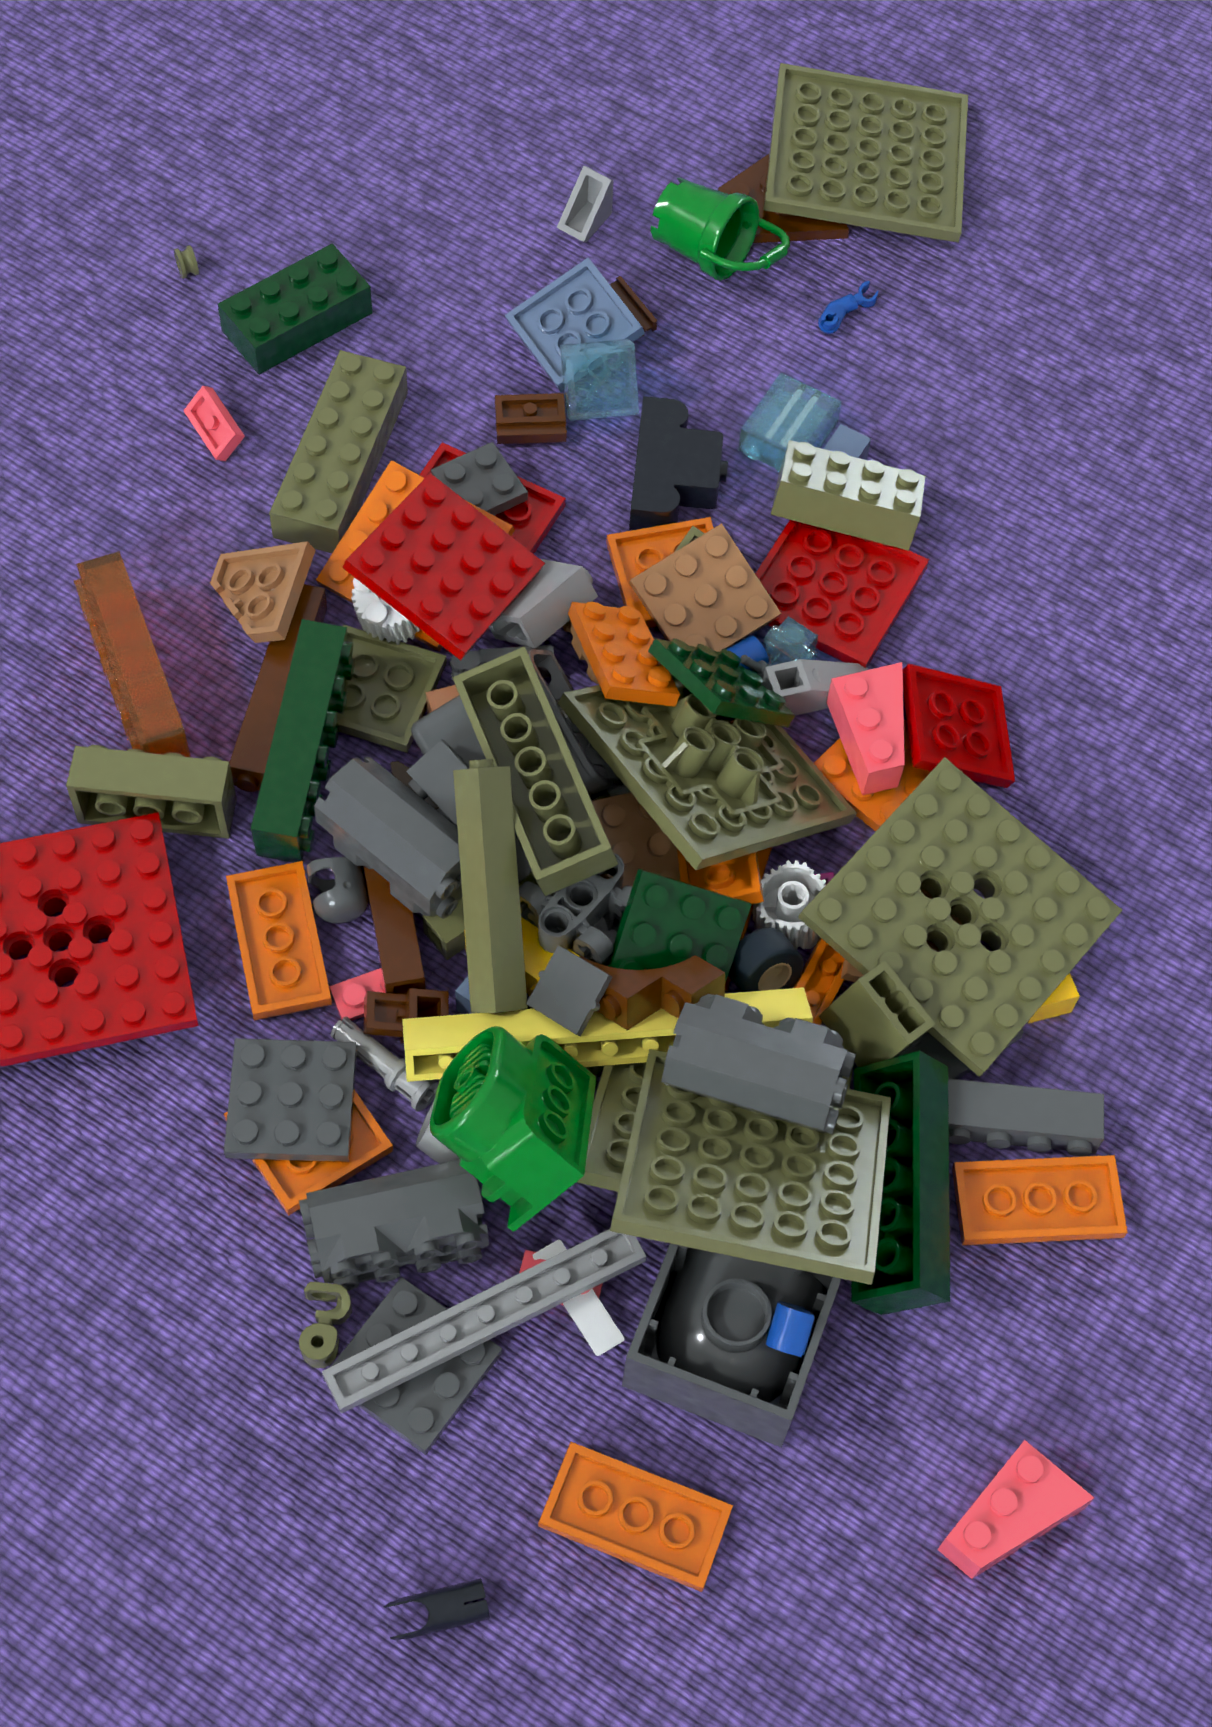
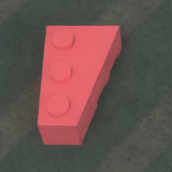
M902 662L832 678L826 703L862 795L898 787L905 765Z
M1024 1440L937 1550L973 1579L1017 1552L1018 1549L1083 1511L1092 1502L1094 1497Z

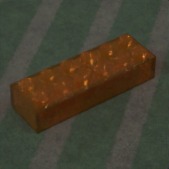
M120 551L76 564L80 579L73 581L80 600V606L85 621L88 622L95 649L98 651L105 678L109 682L110 691L116 709L121 716L122 726L131 748L140 749L146 753L163 755L166 753H178L184 757H191L184 727Z

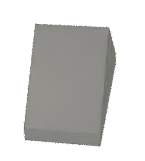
M583 166L557 228L583 242H587L612 214L614 180L587 166Z

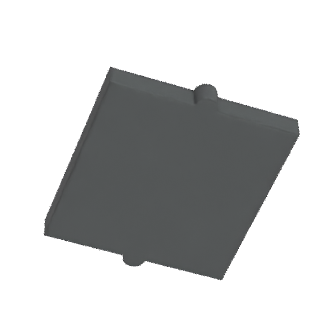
M558 945L545 970L539 972L540 979L526 1004L581 1037L594 1011L600 1009L599 1002L613 977Z

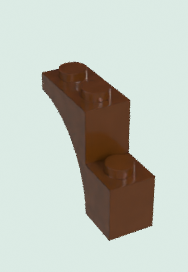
M696 955L671 966L648 970H627L608 967L579 956L613 977L599 1002L600 1009L597 1012L626 1030L637 1025L661 1008L670 1015L679 1018L686 1002L691 1004L698 1003L700 998L707 994H717L725 997V972Z

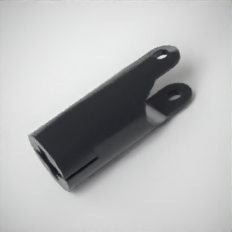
M482 1579L410 1595L389 1602L384 1608L414 1601L424 1604L429 1612L428 1621L422 1628L390 1637V1639H411L490 1619L487 1600L464 1605L465 1602L486 1597Z

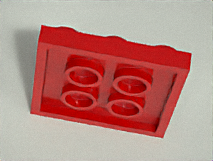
M908 664L902 669L903 693L913 767L932 771L945 757L972 781L1008 788L1015 782L1001 686L913 664Z

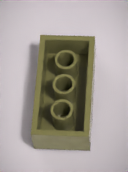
M789 440L778 475L771 515L909 551L921 517L926 476L917 474L910 469H898L883 465L875 460H864L849 456L841 451L833 452L814 447L806 442Z
M75 745L66 783L78 823L96 825L159 812L163 832L226 839L230 837L237 797L230 763L217 757H204L201 759L184 757L178 753H166L163 755L146 753L140 749L124 751L108 749L101 745H90L88 747Z

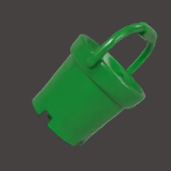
M680 177L677 178L680 182L679 185L670 182L666 186L654 208L652 216L660 220L658 228L651 226L653 239L698 263L702 272L718 281L729 278L736 271L768 269L784 258L788 253L787 250L790 248L789 236L783 229L759 218L757 201L745 194L738 192L726 194ZM758 226L779 237L782 244L777 245L761 256L758 261L743 262L754 242Z

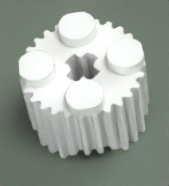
M354 578L353 585L355 589H352L353 597L351 598L363 631H366L368 634L371 633L373 638L378 636L381 641L386 638L388 642L393 641L397 645L400 644L401 640L406 643L407 638L413 640L416 631L419 632L420 629Z
M788 860L786 864L778 866V870L772 868L770 875L765 873L764 879H761L764 902L753 904L752 919L754 927L758 929L771 927L781 930L796 949L799 946L802 949H811L817 944L820 936L801 921L798 916L826 886V880H820V874L814 875V870L807 867L806 862L800 865L797 860H795L794 864H791L790 860Z

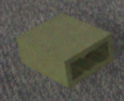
M886 960L859 978L819 1015L820 1019L830 1030L838 1032L842 1037L844 1049L856 1054L854 1062L858 1067L897 1057L936 1025Z

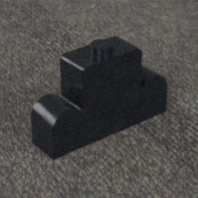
M643 396L629 530L677 523L679 506L714 509L717 505L719 482H726L728 461L721 460L723 434L718 431L688 429V409L685 404L678 400Z

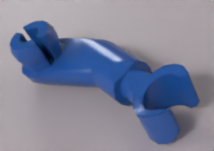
M866 281L861 284L858 293L854 295L848 294L830 302L819 318L818 326L820 330L825 334L835 333L847 313L858 309L859 305L865 308L874 306L879 290L870 299L863 297L862 294L868 290L870 281Z

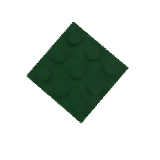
M655 638L648 650L713 714L787 728L795 717V714L784 705L785 699L776 692L766 689L762 685L763 679L758 674L745 669L740 664V657L729 650L722 649L721 652H717L702 644H697L696 647L689 646L675 638L671 642Z
M638 868L613 944L614 951L608 960L607 966L627 970H648L671 966L696 955L725 972L726 983L752 904L738 898Z

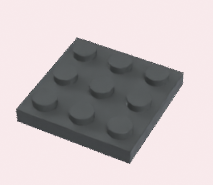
M235 1038L224 1144L225 1158L349 1162L357 1056L356 1042Z
M400 1277L332 1366L447 1309L403 1277ZM488 1340L358 1406L424 1455H427L501 1356L502 1348L493 1341Z

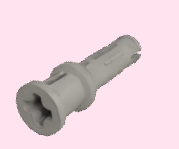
M343 1017L342 1021L339 1020L331 1031V1037L336 1041L356 1042V1057L384 1078V1083L390 1091L397 1090L411 1101V1107L417 1112L425 1109L435 1098L439 1082L436 1080L407 1082L405 1058L399 1059L373 1037L364 1034V1031L348 1017Z

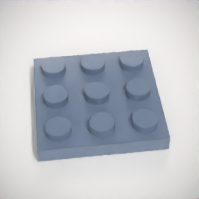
M586 258L505 315L510 326L560 392L645 334L641 324L589 258Z

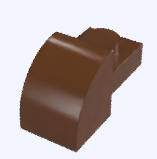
M409 988L407 994L367 991L364 997V1034L400 1037V1044H404L402 1019L449 1015V991Z

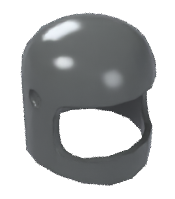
M346 857L317 859L307 865L309 883L317 887L321 892L313 900L314 910L321 919L330 923H347L357 919L366 911L369 896L363 866H356ZM328 868L333 871L335 879H319L314 875L322 869Z

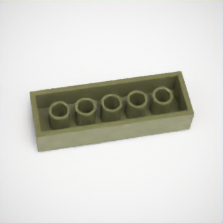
M342 350L339 351L269 512L273 538L290 543L308 541L314 549L333 553L360 510L407 397L406 366Z
M525 646L452 677L485 758L493 759L494 767L510 766L514 828L544 896L619 865Z

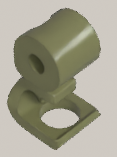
M309 1282L304 1288L307 1300L337 1303L334 1309L327 1311L316 1310L315 1319L317 1323L306 1327L301 1332L299 1338V1348L304 1361L311 1367L325 1368L336 1360L339 1351V1335L333 1325H341L346 1322L353 1310L350 1296L343 1286L331 1283Z

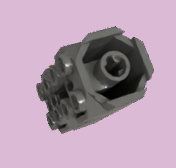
M370 756L364 757V762L359 758L351 759L327 782L325 788L330 794L326 801L319 797L315 803L316 822L333 835L334 848L356 866L374 869L389 881L390 894L413 913H421L425 916L438 915L442 919L447 918L455 910L458 901L462 898L457 826Z
M717 994L702 996L699 1002L695 1004L685 1003L674 1029L676 1036L673 1046H669L666 1055L662 1083L822 1133L833 1134L839 1111L833 1109V1107L842 1109L848 1089L847 1079L842 1077H850L856 1054L844 1049L842 1046L843 1039L838 1032L798 1018H785L779 1022L778 1026L771 1028L762 1023L763 1015L757 1008Z
M459 1159L306 1193L307 1199L299 1200L306 1237L309 1239L307 1244L314 1277H323L324 1283L338 1284L349 1291L357 1288L360 1282L374 1279L377 1282L393 1281L400 1277L399 1268L406 1264L416 1265L418 1273H429L441 1268V1264L458 1261L460 1264H468L481 1259V1249L489 1245L487 1224H482L481 1220L484 1207L477 1179L459 1165Z

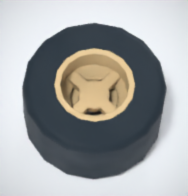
M771 927L758 929L739 941L728 977L741 992L789 989L795 985L801 976L804 968L803 957L781 930Z

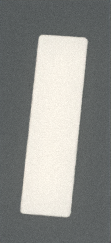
M556 1240L534 1253L533 1258L534 1260H548L567 1249L561 1240ZM593 1289L586 1294H580L563 1303L596 1356L602 1355L624 1341L622 1333Z

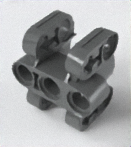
M614 853L619 865L563 888L554 896H544L541 888L533 882L526 881L519 887L521 917L538 928V941L545 951L554 953L559 945L567 950H572L590 961L607 966L608 960L614 951V946L601 930L593 926L603 917L608 931L613 929L618 932L632 886L628 885L622 888L624 863L619 855ZM609 874L613 878L603 879L599 875Z

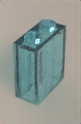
M780 373L741 428L738 451L753 460H759L775 468L779 472L789 440L806 442L818 448L822 447L838 423L842 401Z

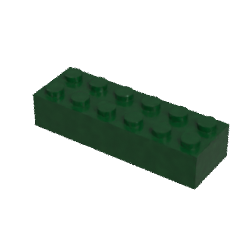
M305 619L301 620L251 825V833L257 856L294 863L303 861L305 852L311 853L315 837V830H312L313 817H315L314 805L319 797L323 799V795H320L321 782L327 783L331 769V760H328L329 747L335 748L339 735V726L336 725L337 713H344L347 701V692H344L345 680L352 679L355 666V658H352L354 644L353 642H348L347 627Z
M919 1050L854 1069V1090L891 1097L875 1274L872 1285L851 1281V1302L880 1315L950 1302L948 1066Z

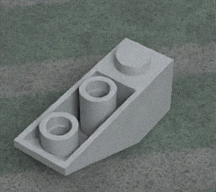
M799 659L765 667L762 685L766 689L782 696L786 701L784 705L796 716L828 708L826 701L832 678L868 669L859 663Z

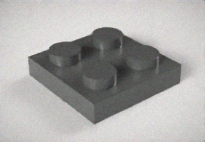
M493 442L431 469L433 476L464 500L494 516L528 500V491Z

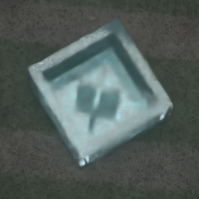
M630 339L560 345L565 414L570 421L639 414L635 345Z

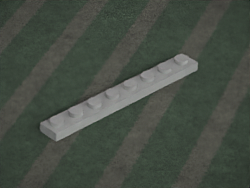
M608 1229L323 1370V1378L342 1414L645 1262L646 1254L636 1236L616 1233Z

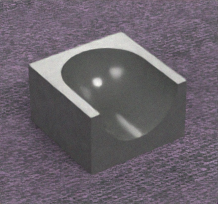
M670 1244L626 1356L622 1386L782 1448L841 1278ZM778 1301L802 1306L815 1317L806 1350L802 1357L775 1350L765 1344Z

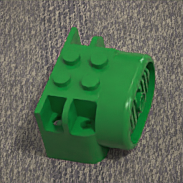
M499 1026L487 1028L473 1037L457 1053L443 1073L437 1087L431 1113L430 1132L438 1141L459 1157V1165L483 1184L481 1194L486 1200L494 1202L501 1198L511 1206L507 1228L512 1232L516 1231L584 1176L596 1076L549 1037L540 1034L524 1045L506 1029Z

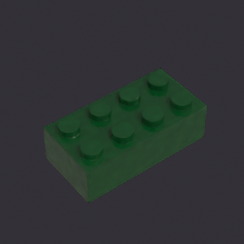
M332 243L218 303L221 329L260 375L372 314L371 286Z

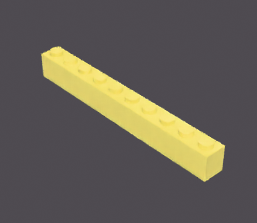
M804 987L725 993L727 998L749 1004V1006L757 1008L763 1015L762 1023L771 1028L778 1026L779 1022L785 1018H798L813 1022ZM661 1008L637 1025L626 1030L613 1021L608 1020L599 1012L594 1011L581 1037L535 1009L402 1019L407 1082L441 1079L446 1068L457 1053L477 1034L494 1026L506 1029L524 1045L537 1035H545L584 1067L647 1062L649 1049L668 1052L669 1046H673L676 1036L674 1029L678 1018Z

